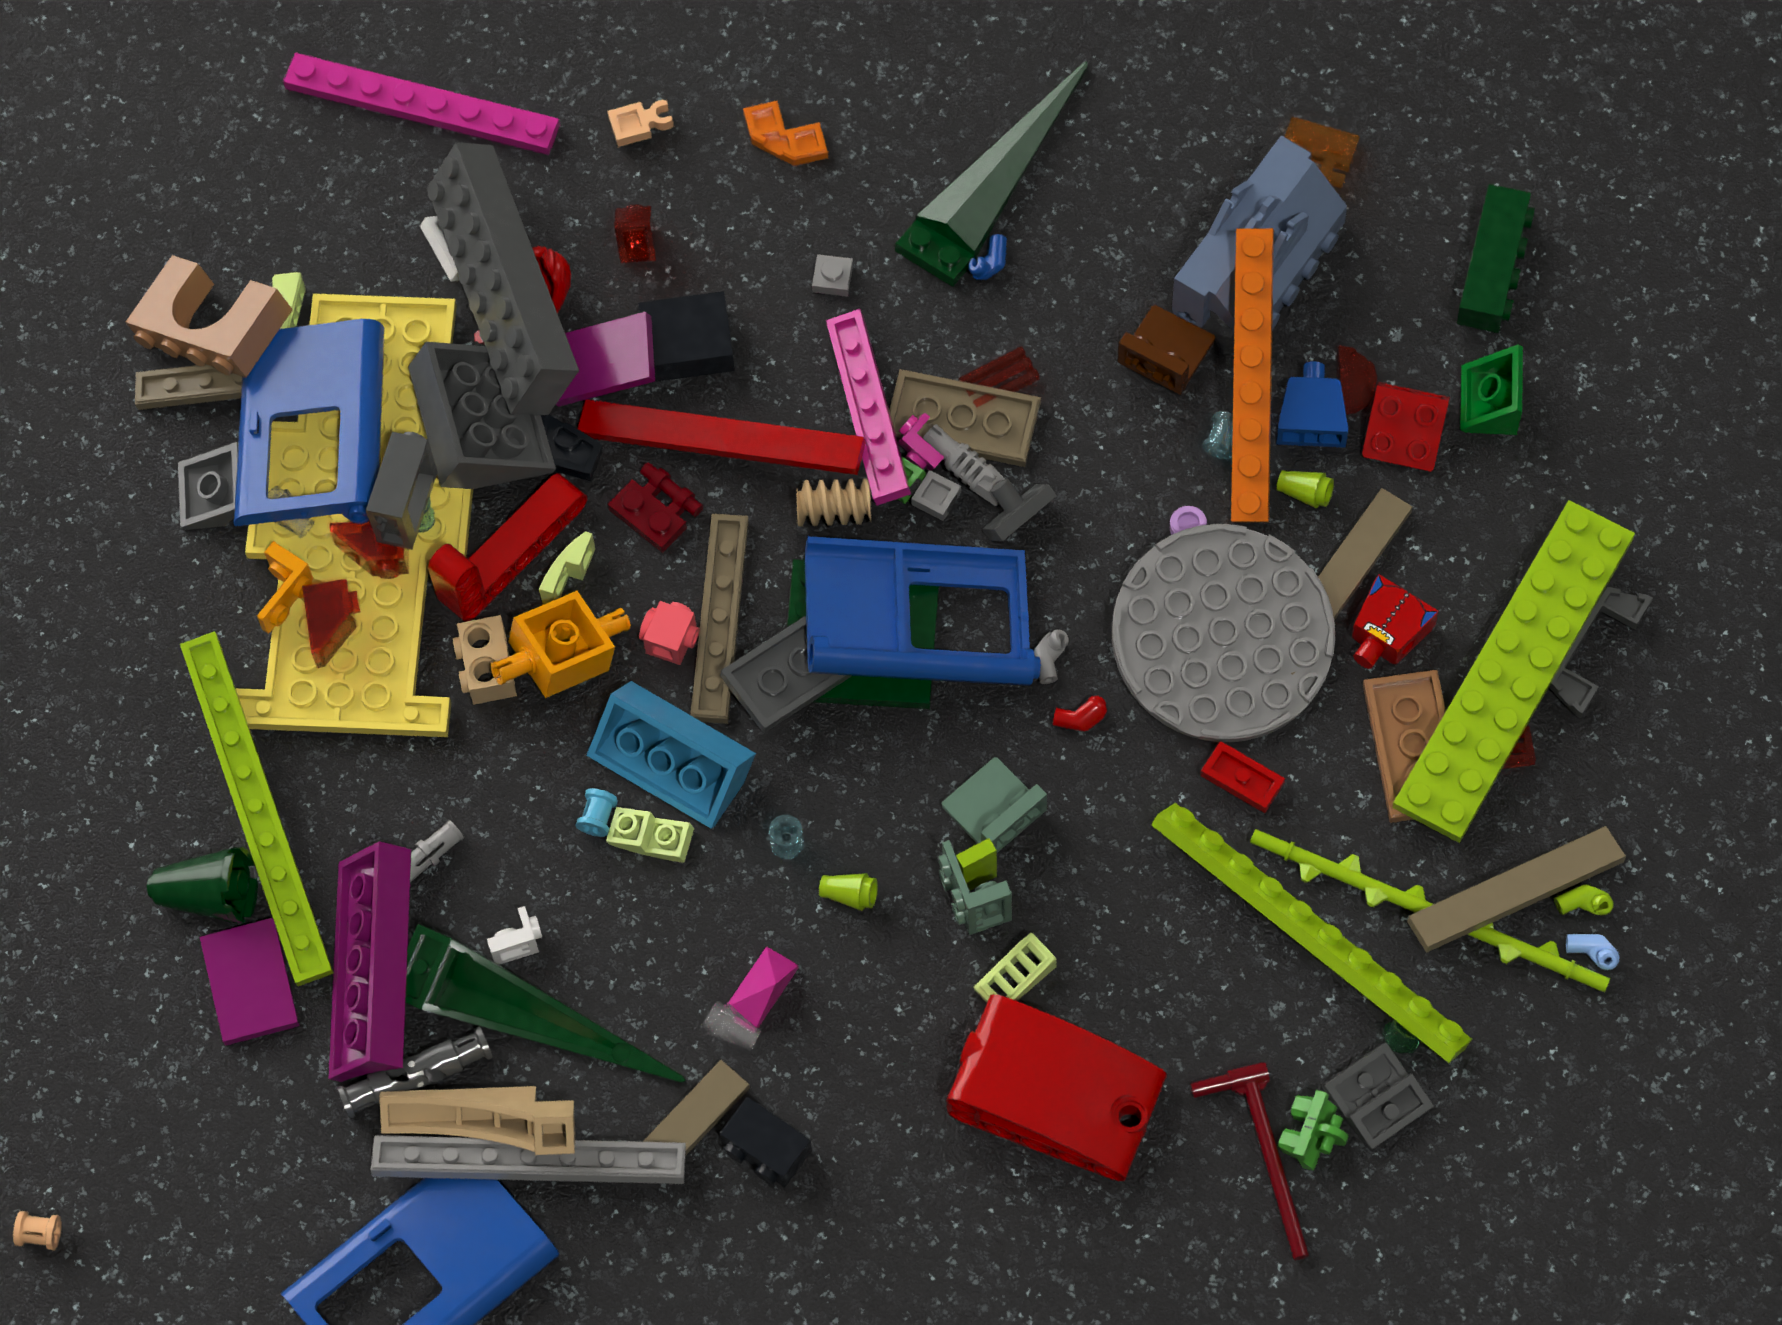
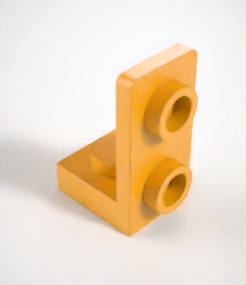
M274 541L264 552L269 563L268 570L284 583L257 615L262 630L268 634L275 626L278 627L284 623L289 615L290 607L298 598H303L309 592L312 580L314 579L308 563Z

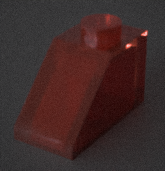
M632 204L625 208H616L614 228L620 262L656 261L652 206Z
M370 521L362 524L353 522L330 523V532L335 546L371 576L393 579L401 574H409V549L377 542Z
M347 579L302 586L311 653L317 668L326 666L356 628L355 613H361L360 600L357 591L351 592Z

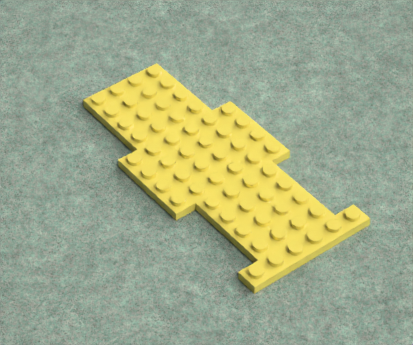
M313 294L309 325L355 319H373L384 326L381 466L392 432L402 434L405 432H415L427 439L408 366L425 342L453 344L456 301L455 299ZM339 410L298 415L297 422L272 421L269 499L328 493L337 488L340 431ZM436 476L412 550L377 542L370 521L362 524L353 523L342 514L248 525L245 549L247 559H267L264 552L274 541L308 563L314 578L309 592L303 598H298L290 607L289 615L284 623L278 627L275 626L272 630L265 690L236 688L250 729L448 737L451 711L450 697L415 696L427 589L428 564L434 553L445 544H451L465 557L467 556L473 489L440 487L438 476ZM278 579L277 590H278V589L281 587V585L284 583L283 581H281V580H279V579Z

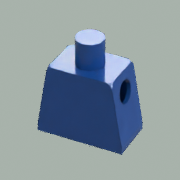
M1307 362L1303 365V377H1291L1288 379L1278 423L1276 445L1345 448L1348 423L1341 382L1338 379L1325 378V365L1323 363Z

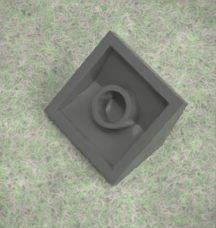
M238 442L178 462L180 528L183 530L226 526L234 519Z

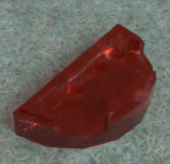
M1339 346L1340 382L1346 415L1359 412L1369 404L1375 395L1377 374L1374 364L1363 355L1357 353L1355 348Z

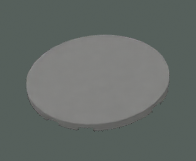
M1231 524L1196 526L1172 534L1158 542L1155 547L1136 562L1128 573L1118 594L1113 611L1111 629L1114 657L1123 681L1131 694L1149 714L1164 725L1187 736L1206 741H1246L1262 737L1287 725L1309 706L1326 679L1334 654L1335 622L1333 610L1324 586L1315 571L1309 568L1295 554V550L1271 535L1267 536L1257 531L1249 530L1245 526Z

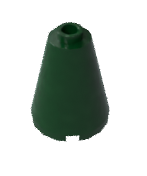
M233 847L156 868L152 876L148 878L147 893L158 906L232 923H244L246 921L243 918L252 916L257 902L258 880L257 878L250 877L249 866H255L249 850L243 847Z

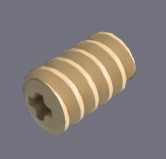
M867 478L862 480L860 489L856 488L853 479H848L845 489L841 488L838 479H834L830 490H827L824 480H819L816 490H812L809 480H805L801 491H798V489L796 491L798 526L804 525L806 516H809L813 526H818L821 515L824 516L828 526L833 525L836 515L839 516L842 525H847L850 515H853L857 525L862 524L865 514L868 515L871 522V489Z

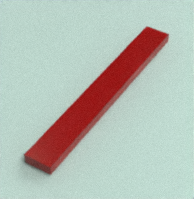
M587 399L585 400L577 428L591 438L853 475H858L866 444L864 437Z

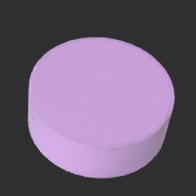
M1194 506L1178 508L1170 519L1171 535L1185 529L1207 525L1206 516L1200 509Z

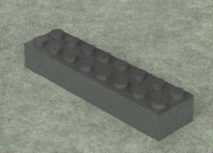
M455 143L447 157L443 160L436 175L430 181L427 187L428 197L432 201L438 217V224L445 236L449 254L454 260L459 281L464 287L470 310L474 314L480 330V337L484 341L490 357L491 367L496 373L501 387V394L506 400L510 414L549 415L579 372L578 366L493 145Z

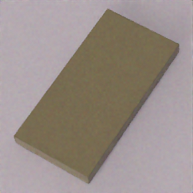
M900 369L889 412L897 442L903 436L899 429L912 415L919 418L923 413H926L930 418L917 432L922 438L930 428L937 424L959 444H968L971 447V451L975 450L979 454V458L983 457L987 460L1025 467L1041 405V397Z

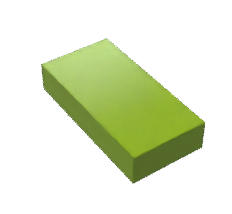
M990 838L956 855L969 891L997 877V850Z

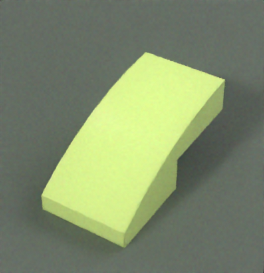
M586 531L582 533L553 562L539 587L542 604L561 598L569 576L580 580L584 579L595 551L592 533Z

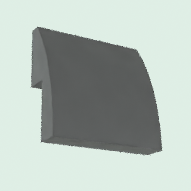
M1387 1042L1382 1043L1321 1086L1328 1093L1329 1099L1336 1105L1337 1110L1370 1150L1434 1107L1414 1075L1406 1072Z

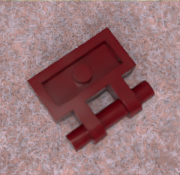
M648 462L642 467L640 474L648 479L649 482L642 487L632 479L608 503V508L610 512L663 553L687 529L686 522L679 516L686 510L696 517L703 510V505L695 499V494L687 487L681 488L673 482L671 475L663 468L657 469ZM661 491L673 499V502L668 507L655 498Z

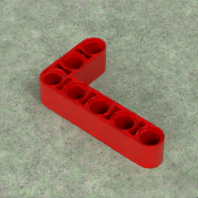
M560 473L551 476L469 559L451 544H445L440 547L428 564L429 574L437 599L464 622L473 620L582 511L587 502V495Z

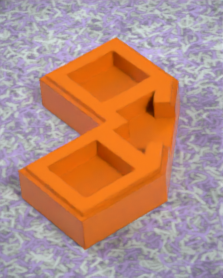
M778 101L743 108L751 143L756 147L793 166L828 158V151L820 122L785 130Z

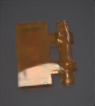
M1292 116L1285 138L1311 152V160L1322 164V167L1318 168L1332 186L1343 187L1346 175L1334 172V169L1349 172L1360 136Z

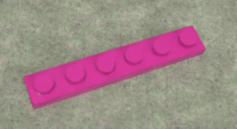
M858 309L826 320L856 436L864 437L866 442L862 459L873 500L878 506L910 495L908 479L864 316L861 310Z

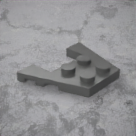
M1607 587L1602 593L1549 686L1554 694L1577 717L1582 718L1595 697L1599 686L1566 669L1595 619L1600 612H1603L1635 630L1651 605L1653 597L1639 593V596L1621 593V589Z

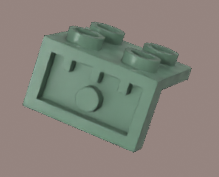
M994 757L942 801V808L977 844L990 838L998 853L1047 810V793L1038 784L1029 790L997 757Z
M950 840L942 842V855L938 856L941 869L938 872L944 890H951L954 902L951 906L958 925L965 923L967 931L971 935L1012 921V894L1007 881L1000 883L995 881L986 882L970 893Z

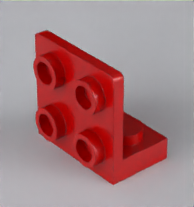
M1379 382L1375 392L1362 456L1421 470L1433 471L1450 397Z

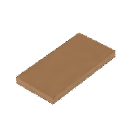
M1438 670L1363 680V689L1390 823L1413 820V818L1392 807L1394 800L1446 712Z

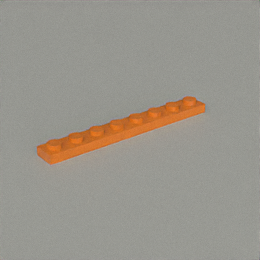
M1273 228L1236 229L1231 522L1269 523Z

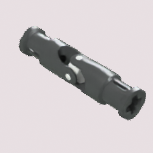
M477 1027L473 1034L454 1042L449 1039L423 1050L417 1055L403 1059V1068L367 1074V1079L346 1088L343 1085L339 1086L337 1090L351 1119L360 1110L377 1103L380 1105V1092L419 1090L430 1083L438 1082L463 1071V1066L484 1057L489 1060L493 1056L481 1027ZM402 1073H407L408 1081H396Z

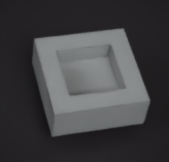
M817 254L812 283L813 293L848 297L853 258Z
M929 470L911 498V504L944 521L961 494V486Z

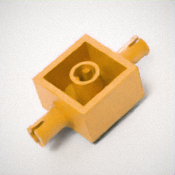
M578 590L513 617L508 642L515 651V654L491 663L493 677L497 678L500 676L497 679V683L502 685L509 680L528 673L545 698L609 671L615 646L609 637L630 630L629 617L627 614L621 617L620 615H623L625 611L622 608H618L614 612L596 619Z

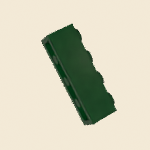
M1492 184L1488 185L1459 307L1458 325L1499 333L1502 320L1509 321L1514 300L1507 299L1509 289H1517L1521 269L1514 268L1516 258L1524 259L1528 238L1522 237L1523 228L1531 229L1535 208L1529 206L1530 192Z

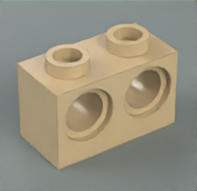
M501 615L457 623L459 637L453 638L456 659H463L465 670L459 671L462 692L470 693L473 705L517 696L514 679L502 685L497 683V679L500 676L497 678L493 677V679L487 682L478 680L482 674L492 673V662L510 656ZM478 640L489 641L485 647H472Z

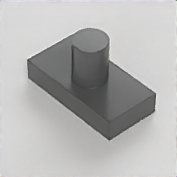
M1006 478L990 490L1004 511L983 527L982 531L990 541H1004L1057 495L1049 484H1035L1020 496L1010 480Z

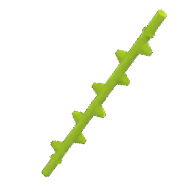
M1255 829L1250 840L1251 844L1284 857L1285 861L1289 859L1299 863L1301 881L1308 883L1322 873L1365 891L1367 905L1370 907H1375L1386 900L1416 913L1434 905L1425 900L1424 890L1420 885H1415L1404 892L1362 874L1359 856L1352 854L1338 864L1295 846L1294 842L1288 843ZM1493 922L1467 934L1498 947L1500 960L1506 964L1517 957H1521L1562 974L1567 980L1571 978L1604 993L1611 979L1575 964L1574 960L1570 962L1559 957L1557 944L1553 941H1549L1537 948L1494 930Z

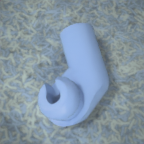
M1566 934V953H1586L1599 968L1604 970H1612L1617 966L1619 953L1603 935Z

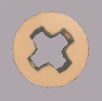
M19 1211L13 1231L15 1246H23L24 1243L46 1245L48 1250H55L61 1235L62 1222L60 1215L44 1218L29 1216L27 1211Z

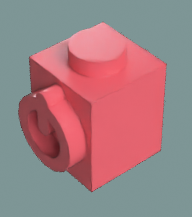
M660 601L657 608L652 607L646 613L640 628L639 639L644 641L646 654L681 665L687 649L694 648L700 628L696 626L695 614L691 612L689 607L678 602L668 604Z

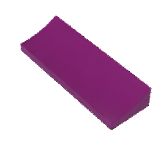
M379 841L340 861L338 864L329 1080L343 1082L369 1073L403 1068L411 849Z

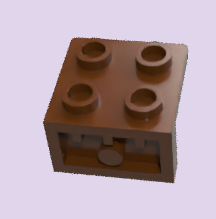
M1153 305L1134 335L1125 332L1119 341L1118 363L1181 395L1213 345L1215 335L1157 305Z

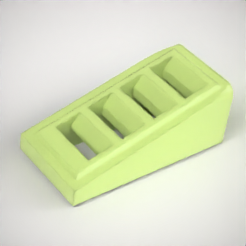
M299 272L275 274L272 277L273 287L278 289L293 309L280 329L297 327L305 294L302 275Z
M1030 932L974 986V990L987 1003L990 995H998L990 987L995 982L1007 994V998L1018 1001L1056 968V958ZM1031 952L1041 963L1036 966L1026 954ZM1017 962L1029 972L1026 977L1014 966ZM1005 972L1018 984L1015 988L1003 978L1002 975Z

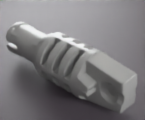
M937 424L930 428L923 439L944 457L946 469L949 472L953 471L957 479L961 478L963 484L970 486V490L994 506H998L999 503L990 490L1005 478L993 465L986 464L987 461L983 457L979 458V454L975 450L971 451V447L968 444H959Z

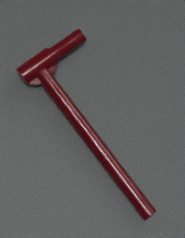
M1265 1062L1226 1071L1225 1075L1190 1083L1193 1098L1229 1089L1240 1096H1246L1294 1260L1307 1258L1309 1256L1261 1095V1091L1270 1082Z

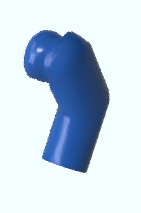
M995 234L990 236L988 255L985 257L979 256L977 260L973 258L970 261L969 271L975 279L987 280L1005 267L1007 238L1004 235Z

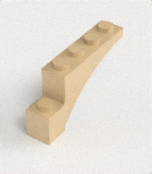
M536 1086L380 1092L381 1134L416 1133L463 1136L513 1145L533 1151L535 1155L575 1154L574 1100L537 1102Z

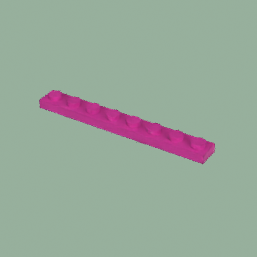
M298 53L294 54L283 81L285 89L546 155L550 154L560 127L558 118Z

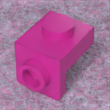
M923 413L919 418L912 415L899 429L903 436L898 441V444L908 452L906 455L908 461L922 469L933 470L944 457L917 434L930 416L926 413Z

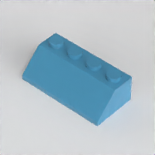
M630 681L611 693L586 756L712 829L744 784L756 753Z

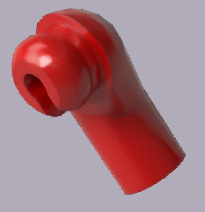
M1091 696L1076 711L1056 708L1053 726L1083 732L1088 731L1105 717L1107 712L1106 702L1100 696Z

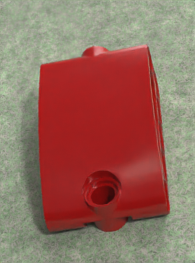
M992 994L988 999L975 1032L972 1031L969 1034L960 1058L961 1066L946 1100L947 1112L954 1119L1109 1179L1125 1181L1141 1139L1146 1134L1147 1124L1167 1074L1163 1069L1085 1029L1018 1001ZM1131 1114L1138 1117L1140 1123L1135 1127H1125L1119 1120L1124 1115Z

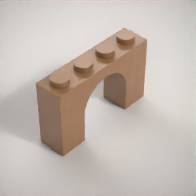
M172 255L126 321V324L135 333L134 339L147 349L156 347L174 358L180 355L188 358L198 366L203 367L205 364L213 366L225 375L234 373L247 377L293 309L277 288L250 280L224 317L205 328L189 329L192 316L214 286V283L198 263Z

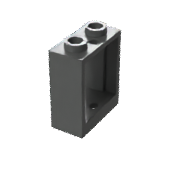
M391 433L366 508L377 542L411 550L413 549L438 473L428 439H425L418 433Z

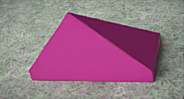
M766 946L726 1005L725 1011L758 1029L799 966Z

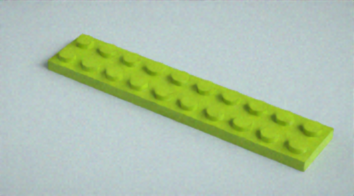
M1568 500L1398 793L1392 808L1458 843L1461 842L1635 536L1634 532Z

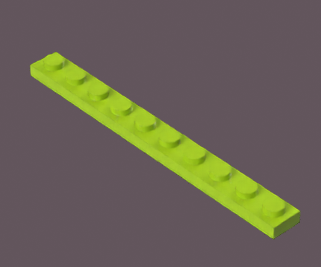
M214 631L181 643L182 653L294 981L299 987L333 974V969L219 638Z
M1174 803L1157 814L1151 824L1155 829L1444 1060L1450 1063L1466 1049L1472 1038L1465 1034L1457 1023L1446 1019L1432 1007V1004L1427 999L1416 995L1402 984L1401 979L1397 975L1387 972L1372 960L1368 952L1357 948L1343 937L1338 928L1327 924L1312 912L1309 905L1297 900L1284 890L1280 882L1272 877H1268L1255 867L1250 858L1235 851L1224 842L1221 835L1206 828L1195 819L1192 812Z

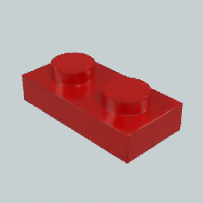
M1222 741L1219 742L1200 774L1201 777L1263 813H1266L1285 783L1284 777Z

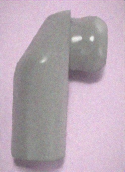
M1056 629L1053 632L1047 633L1034 649L1035 656L1040 657L1041 661L1039 675L1041 684H1050L1058 679L1054 662L1069 643L1068 635L1063 630Z

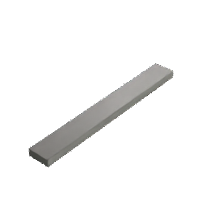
M374 1136L371 1174L372 1177L684 1184L686 1143L575 1140V1154L535 1155V1152L524 1148L477 1138Z

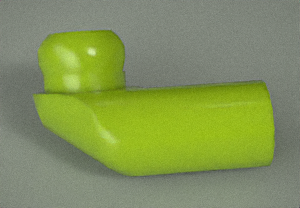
M1587 884L1554 898L1555 906L1561 915L1577 908L1595 915H1606L1611 912L1614 905L1608 893Z

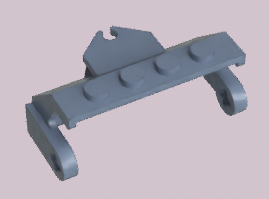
M1280 136L1250 178L1233 188L1231 199L1228 200L1226 198L1208 234L1175 276L1172 302L1174 315L1202 328L1210 317V311H1213L1234 331L1236 229L1273 228L1272 330L1280 318L1279 312L1284 305L1290 306L1297 297L1300 290L1298 286L1304 278L1309 280L1315 273L1321 254L1323 252L1328 254L1336 244L1338 239L1337 233L1345 223L1347 205L1317 165L1311 160V152L1283 136Z

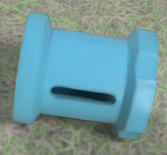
M589 788L585 793L587 802L583 815L577 819L575 826L586 834L605 837L609 832L607 822L611 809L617 806L618 800L615 795L608 791Z

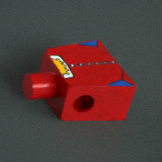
M1378 574L1354 624L1352 638L1361 645L1353 655V658L1358 664L1367 669H1372L1380 656L1392 664L1399 663L1433 630L1439 611Z

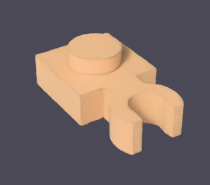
M667 100L656 101L651 105L650 109L646 110L643 109L642 102L609 110L608 117L617 146L621 147L652 138L650 130L652 128L658 130L672 128L674 126L672 116L664 118L658 116L660 113L669 111Z

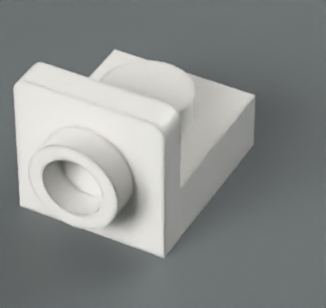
M525 906L518 908L523 928L517 930L515 928L503 929L497 932L494 937L487 939L493 960L498 965L539 952L535 939L542 938L536 916L528 917Z

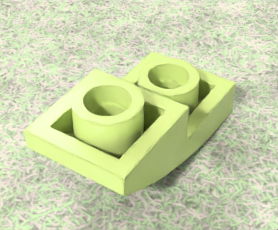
M616 807L606 842L609 845L642 855L684 863L694 828L689 822L655 818L649 811Z

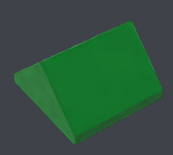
M1521 345L1509 347L1461 366V431L1465 433L1517 435L1522 415L1523 347Z

